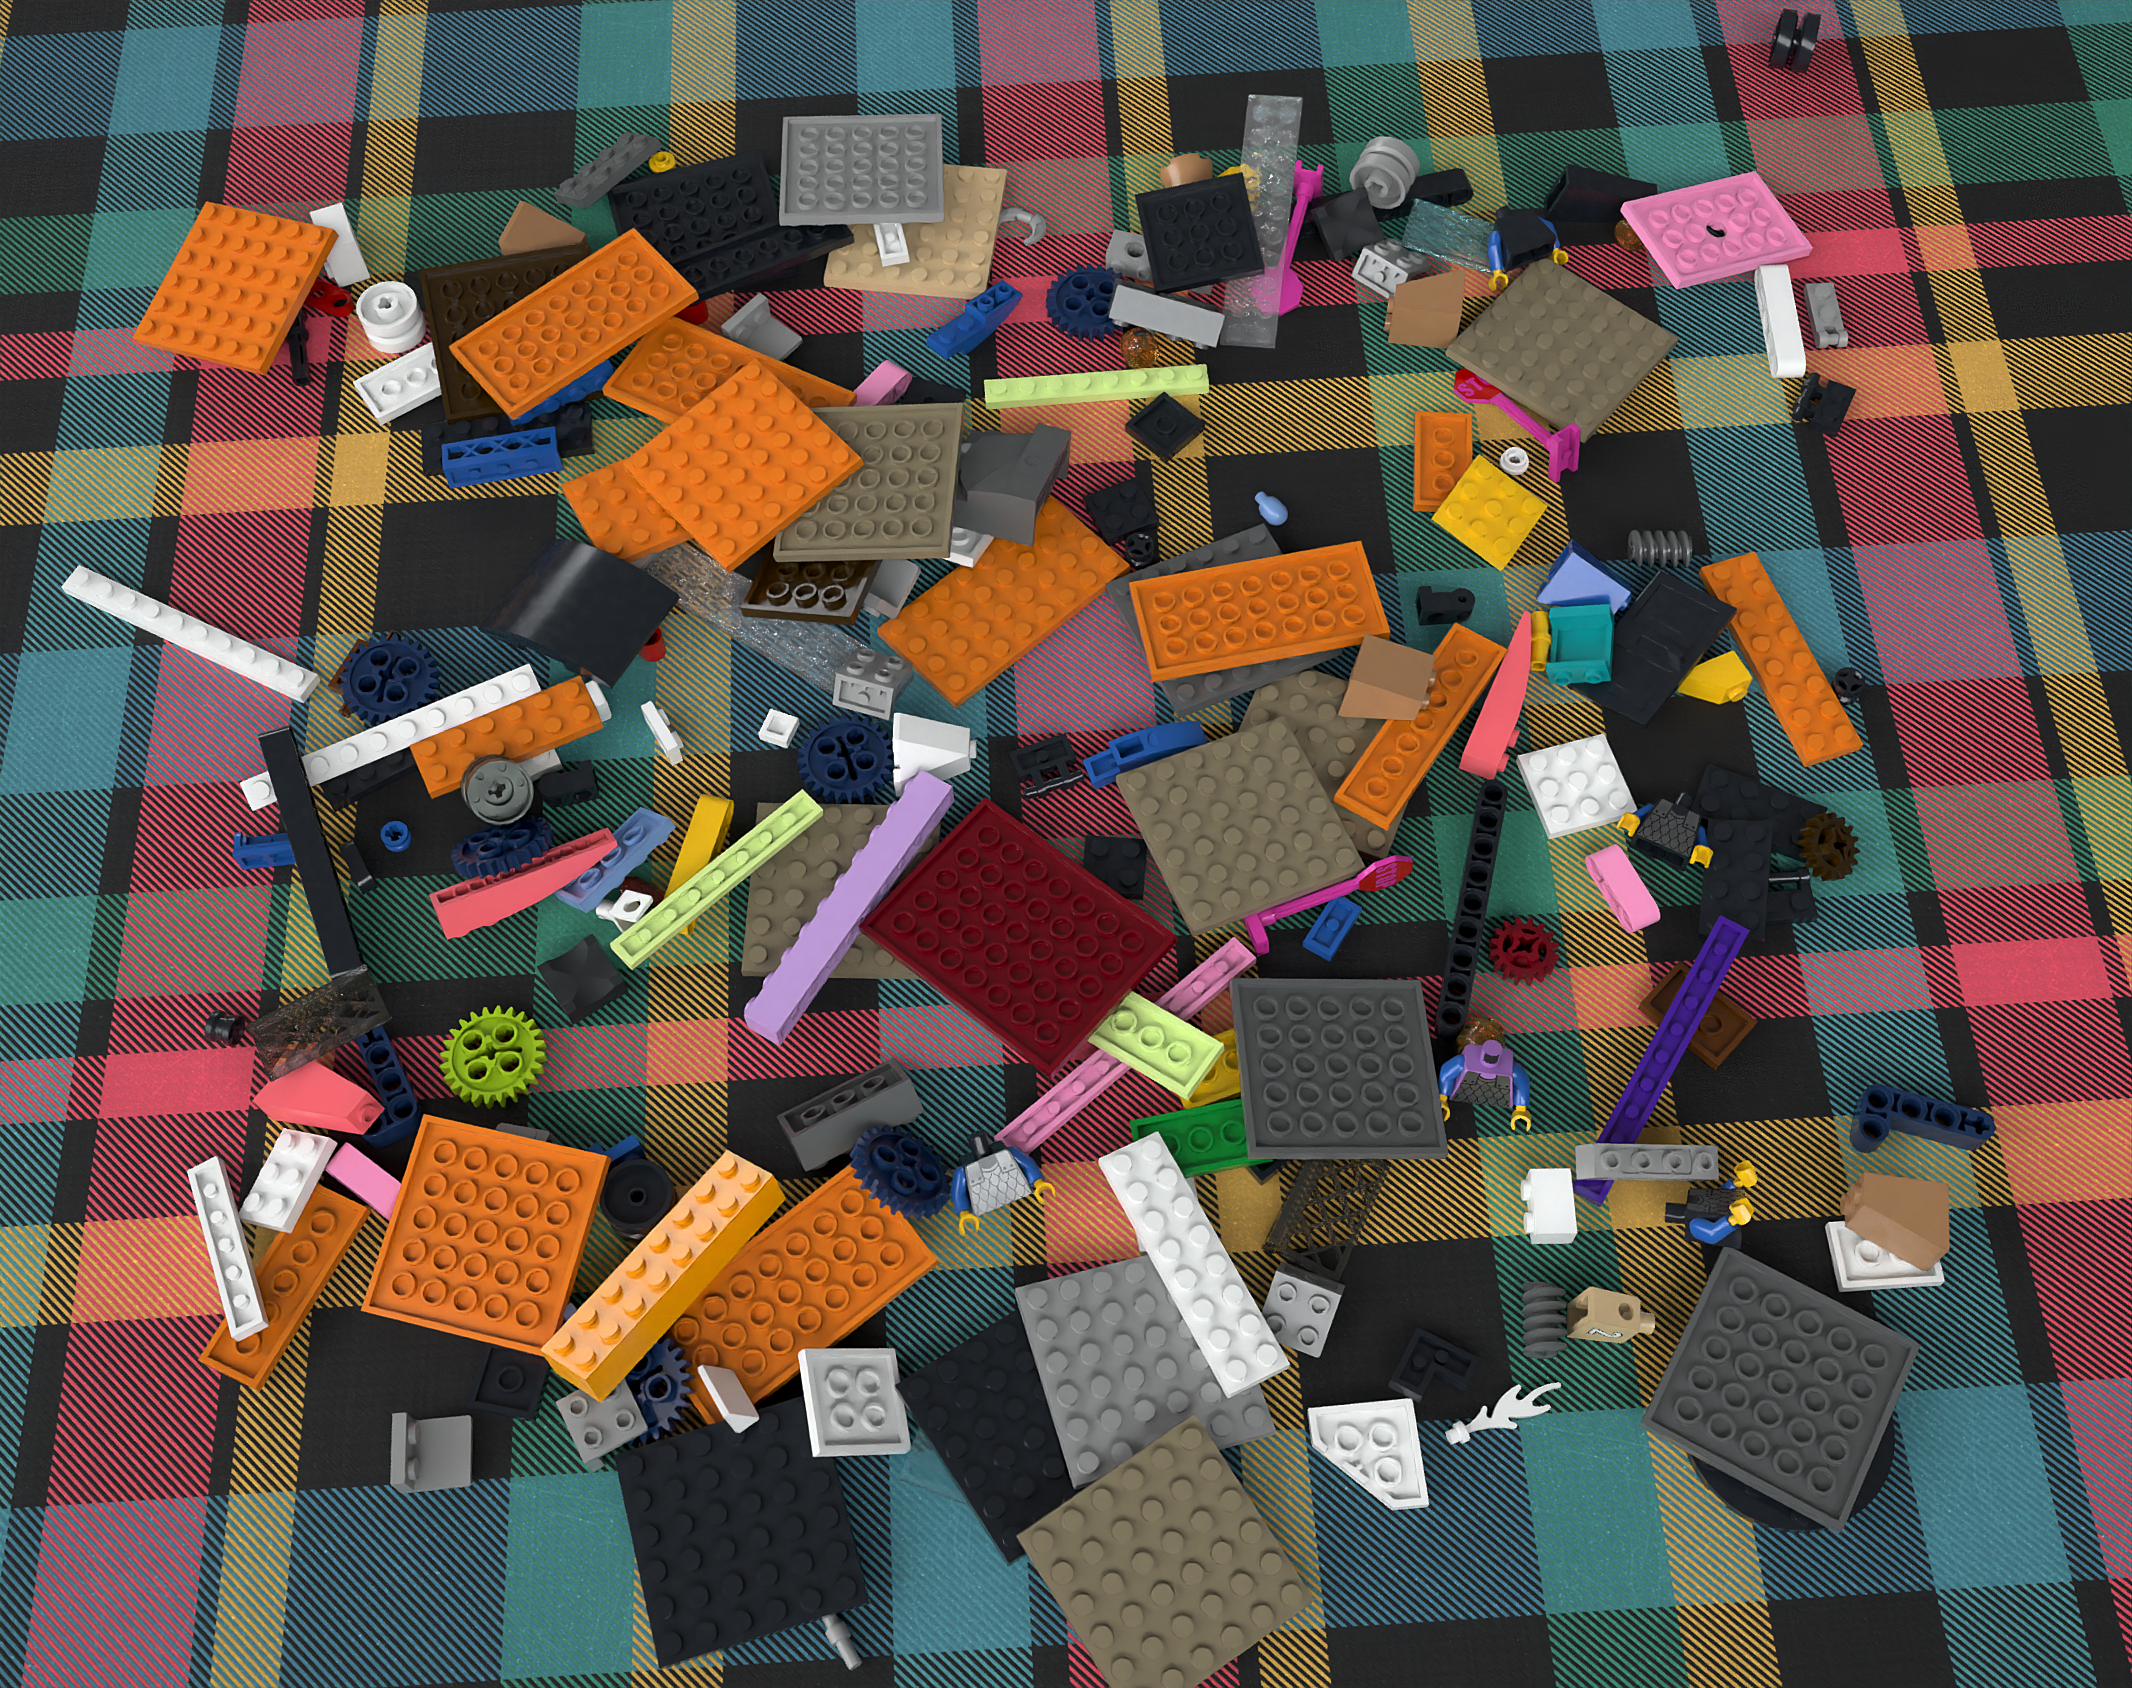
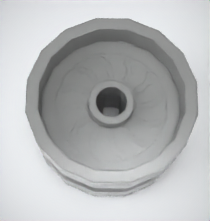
M1379 136L1371 139L1365 146L1360 159L1351 171L1350 183L1353 190L1359 187L1366 188L1372 206L1391 209L1399 206L1407 196L1410 186L1419 174L1420 163L1411 147L1401 140Z

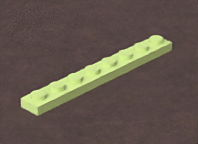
M1200 364L984 380L987 410L1158 397L1163 392H1166L1169 396L1209 393L1207 365Z
M802 789L610 943L611 949L633 970L822 817L823 809Z

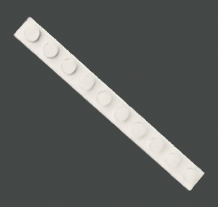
M80 565L61 586L66 594L299 702L304 703L321 681L317 674Z
M526 664L303 756L302 760L310 786L313 787L405 749L418 741L540 692V686L530 664ZM268 771L240 782L252 811L277 802Z

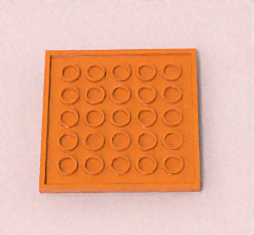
M206 201L132 339L140 345L266 376L339 235L332 228Z
M756 358L622 462L625 470L728 574L773 539L780 530H784L799 518L803 512L809 510L818 500L820 501L830 493L835 486L840 485L850 474L852 475L864 465L862 458Z
M424 1114L361 1311L544 1357L540 1350L562 1327L563 1315L570 1300L611 1158L597 1153Z

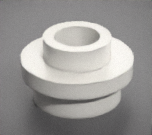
M1518 447L1509 448L1500 458V467L1504 472L1511 475L1524 473L1529 465L1526 452Z

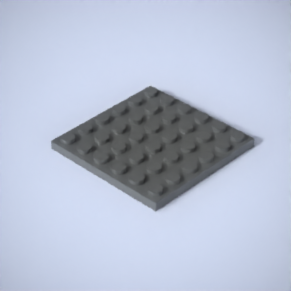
M1263 523L1105 583L1106 593L1147 662L1129 591V582L1283 555ZM1343 648L1158 681L1178 718H1181L1342 655Z
M1231 978L1229 988L1248 1159H1446L1449 1152L1421 980Z
M1723 1247L1639 1427L1839 1534L1844 1529L1921 1344L1733 1248Z

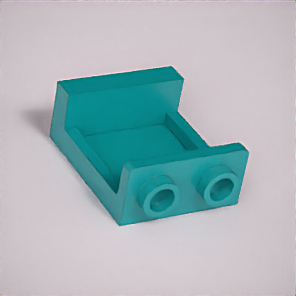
M1611 605L1550 608L1549 619L1552 626L1550 662L1546 663V672L1550 684L1568 685L1570 683L1584 682L1596 684L1603 681H1611L1615 625Z

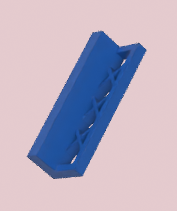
M555 426L442 444L443 471L450 489L563 470ZM550 437L551 444H535L539 439ZM512 443L522 444L518 449H507ZM483 448H493L489 454L481 455L478 453ZM450 453H465L461 458L450 460Z

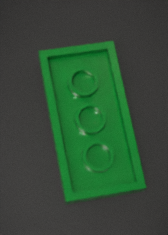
M1242 1098L1130 1121L1133 1142L1157 1131L1159 1132L1184 1178L1273 1161V1159H1248Z

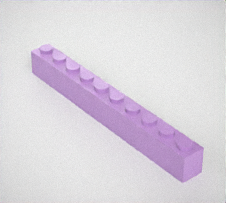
M920 770L915 778L912 777L908 780L902 797L898 802L894 801L890 805L886 819L881 825H876L872 830L869 838L870 841L865 848H861L856 852L850 869L847 873H842L838 877L834 891L829 898L825 897L820 902L817 914L811 923L807 922L804 924L799 933L798 941L793 947L786 949L777 970L770 972L765 978L763 989L756 998H751L744 1010V1018L749 1029L781 1046L861 933L859 925L886 898L954 802L953 786L923 770Z

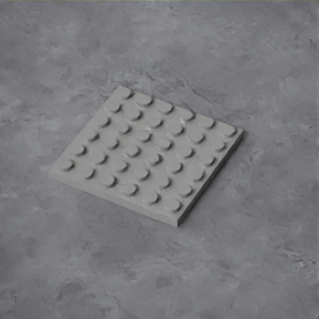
M941 114L783 117L780 226L944 222Z
M1149 1255L1015 1288V1297L1074 1490L1089 1486L1192 1414L1197 1415L1218 1450L1272 1436L1276 1432L1259 1383L1229 1399L1227 1398Z

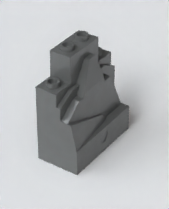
M1038 423L1034 433L1006 434L991 429L985 432L971 430L966 440L963 439L961 445L953 526L1033 547L1036 520L1057 478L1066 480L1068 477L1071 431Z

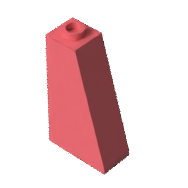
M297 1050L293 1052L252 1100L273 1120L364 1135L385 1109L368 1091Z

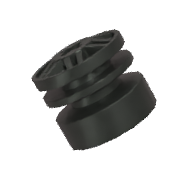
M497 754L484 755L472 761L463 772L460 783L462 798L467 806L485 822L496 825L513 823L523 817L530 808L534 795L532 780L527 772L508 757ZM494 780L501 784L497 787L498 792L496 794L487 790L492 787L491 782Z

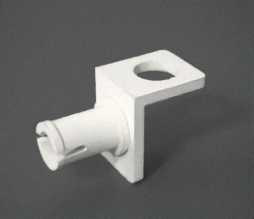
M625 890L617 902L603 899L596 908V914L600 915L599 918L614 921L621 933H624L646 915L645 911L653 902V898L649 895Z

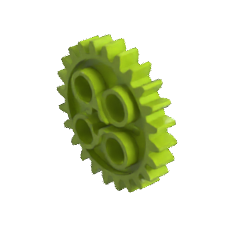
M500 1006L495 1008L494 1014H490L488 1009L483 1007L481 1017L471 1012L472 1021L467 1023L465 1020H459L462 1026L460 1031L450 1029L454 1040L443 1041L449 1050L440 1053L441 1058L445 1061V1063L440 1065L441 1070L446 1074L443 1077L448 1085H451L450 1089L455 1095L460 1094L463 1102L466 1103L471 1099L475 1107H478L483 1100L488 1109L492 1108L494 1100H498L500 1105L505 1107L506 1098L508 1097L515 1103L518 1102L517 1093L519 1091L526 1095L530 1094L526 1087L528 1083L533 1085L539 1084L534 1074L545 1073L544 1068L539 1064L548 1061L546 1054L542 1052L548 1048L545 1041L541 1040L544 1037L540 1029H536L535 1021L533 1019L528 1020L523 1011L516 1016L513 1007H510L505 1014ZM514 1035L510 1041L501 1042L505 1036ZM482 1042L478 1049L470 1050L473 1044ZM519 1063L514 1071L506 1072L511 1064ZM487 1071L483 1078L474 1080L479 1072Z

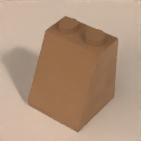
M519 201L498 240L503 256L585 242L588 257L592 254V248L589 246L586 233L524 201Z
M1460 269L1396 284L1395 296L1389 295L1387 313L1392 314H1386L1384 331H1389L1388 343L1447 349L1457 339L1462 314L1466 270Z
M1365 634L1352 668L1338 715L1353 718L1416 720L1419 710H1426L1431 693L1427 692L1426 689L1427 686H1433L1438 670L1433 669L1436 656Z
M1864 1172L1855 1183L1851 1184L1849 1191L1841 1197L1840 1213L1845 1215L1846 1228L1920 1270L1929 1271L1950 1250L1948 1183Z

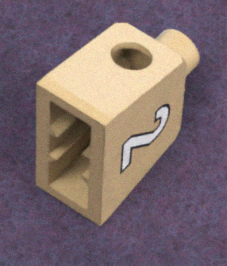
M1589 1287L1570 1301L1567 1306V1337L1624 1343L1637 1333L1652 1334L1654 1331V1314L1640 1312V1299L1636 1296Z

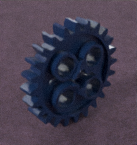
M1088 263L1087 269L1083 270L1080 265H1077V271L1075 272L1067 268V276L1058 274V282L1051 281V289H1047L1046 309L1048 318L1052 319V326L1058 325L1059 333L1068 330V338L1077 334L1078 341L1080 342L1084 336H1088L1090 342H1093L1094 336H1098L1101 341H1104V334H1108L1113 338L1114 329L1122 332L1123 327L1113 324V319L1108 317L1115 279H1122V273L1113 275L1112 267L1105 272L1102 271V264L1097 269H1093L1091 263Z
M397 633L393 634L391 641H387L385 635L381 634L380 642L378 643L370 637V646L367 648L360 643L358 644L359 654L349 652L352 663H342L347 671L339 673V677L344 682L339 685L341 692L345 693L342 695L345 704H349L348 708L351 713L357 712V716L361 721L368 717L371 726H374L378 720L383 724L429 705L427 699H437L433 689L440 688V683L436 679L440 677V672L438 668H435L437 666L435 658L431 657L428 648L422 649L420 641L412 644L409 636H406L400 642ZM388 660L385 665L376 666L379 661ZM416 669L413 674L404 675L407 670ZM376 686L373 691L364 692L367 687ZM404 695L400 701H392L395 696Z
M844 713L838 722H836L833 716H830V724L827 726L819 721V731L809 729L811 739L802 738L804 748L798 749L800 759L797 760L798 768L801 769L799 771L801 780H805L807 790H813L814 797L823 794L825 803H828L833 797L836 800V804H841L843 799H847L848 804H853L854 798H858L863 804L865 803L864 795L868 794L872 798H876L875 788L884 791L885 783L883 780L892 781L890 771L896 768L894 765L893 739H889L887 730L881 731L879 722L870 726L869 717L859 722L857 714H854L851 720H847ZM837 739L843 740L849 761L852 762L853 771L857 778L856 781L851 779ZM857 740L862 741L859 744H851L852 742ZM826 750H833L830 754H822ZM864 765L872 766L869 769H861ZM835 775H843L839 779H832Z
M523 816L513 823L495 824L494 826L485 825L484 830L473 831V836L463 837L464 842L456 844L457 848L452 849L453 854L451 858L457 873H461L462 877L468 875L470 879L480 875L481 879L487 875L496 877L500 872L504 871L505 874H508L512 868L521 869L522 864L533 863L532 858L542 857L541 852L550 850L549 845L553 844L552 839H554L547 820L543 821L542 817L535 819L534 816L525 819Z
M884 1125L882 1129L874 1126L871 1131L867 1129L853 1146L854 1150L851 1152L850 1157L854 1160L851 1162L850 1167L857 1170L853 1177L863 1180L860 1189H869L871 1193L868 1198L870 1200L878 1198L880 1200V1208L886 1205L890 1206L893 1215L899 1210L902 1212L904 1219H907L911 1213L916 1220H920L923 1215L929 1219L933 1213L937 1215L950 1199L951 1185L949 1183L953 1178L945 1174L949 1167L939 1163L943 1158L942 1155H933L931 1152L934 1147L932 1145L925 1147L922 1137L917 1140L913 1139L912 1131L909 1130L904 1135L899 1126H896L893 1132L888 1125Z
M664 1334L645 1354L648 1357L645 1369L641 1371L638 1362L625 1376L637 1404H640L642 1408V1415L648 1426V1431L628 1441L629 1445L638 1446L640 1440L643 1444H651L653 1436L658 1440L665 1439L664 1429L671 1432L677 1431L673 1422L675 1419L686 1420V1417L681 1412L682 1407L692 1408L693 1406L692 1403L686 1400V1395L694 1394L696 1390L688 1387L687 1382L694 1380L696 1375L686 1373L685 1371L693 1363L686 1359L681 1360L686 1352L685 1349L679 1347L674 1349L677 1341L670 1338L665 1340ZM661 1366H663V1370L659 1374H657L660 1371ZM666 1380L668 1384L667 1392L663 1397H660L659 1387Z

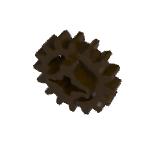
M1834 812L1814 815L1812 819L1806 820L1805 824L1807 827L1800 829L1804 840L1798 841V844L1804 847V851L1799 855L1807 859L1804 867L1806 869L1813 868L1812 876H1821L1822 881L1844 879L1845 875L1852 874L1851 866L1858 864L1854 854L1860 853V850L1854 847L1858 837H1852L1850 834L1853 826H1845V817L1837 818Z

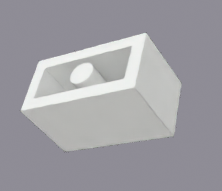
M1571 1168L1530 1169L1525 1180L1521 1181L1522 1200H1527L1528 1212L1524 1213L1525 1233H1530L1531 1244H1572L1577 1235Z

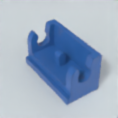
M236 832L234 835V851L232 856L242 870L296 864L287 833L248 837L243 836V832Z

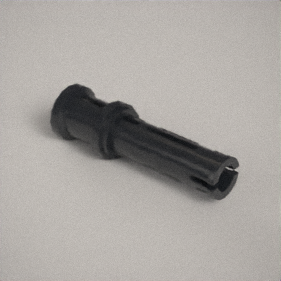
M300 309L297 314L298 318H295L284 340L289 344L292 382L296 386L303 387L310 384L311 377L306 342L309 339V332L305 328L307 314L303 309Z

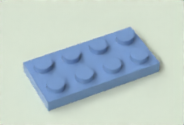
M640 807L612 834L618 846L593 867L554 892V894L560 901L585 913L597 908L601 904L603 897L613 888L621 885L625 880V876L634 867L641 865L656 846L663 844L676 826L670 818Z

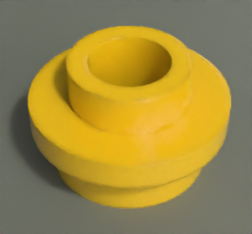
M657 152L649 159L650 169L654 173L672 170L676 165L674 156L669 152Z

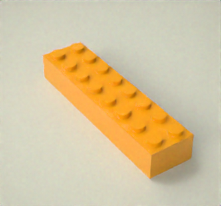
M726 1150L542 1347L540 1351L554 1371L602 1403L786 1200L774 1175Z

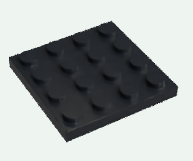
M1242 172L1135 194L1156 295H1159V293L1170 294L1265 274Z

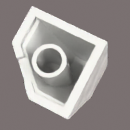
M894 713L893 752L894 765L897 768H894L893 772L896 796L904 794L906 783L910 778H915L920 770L942 781L969 771L971 758H976L977 754L976 740H971L970 728L902 713Z

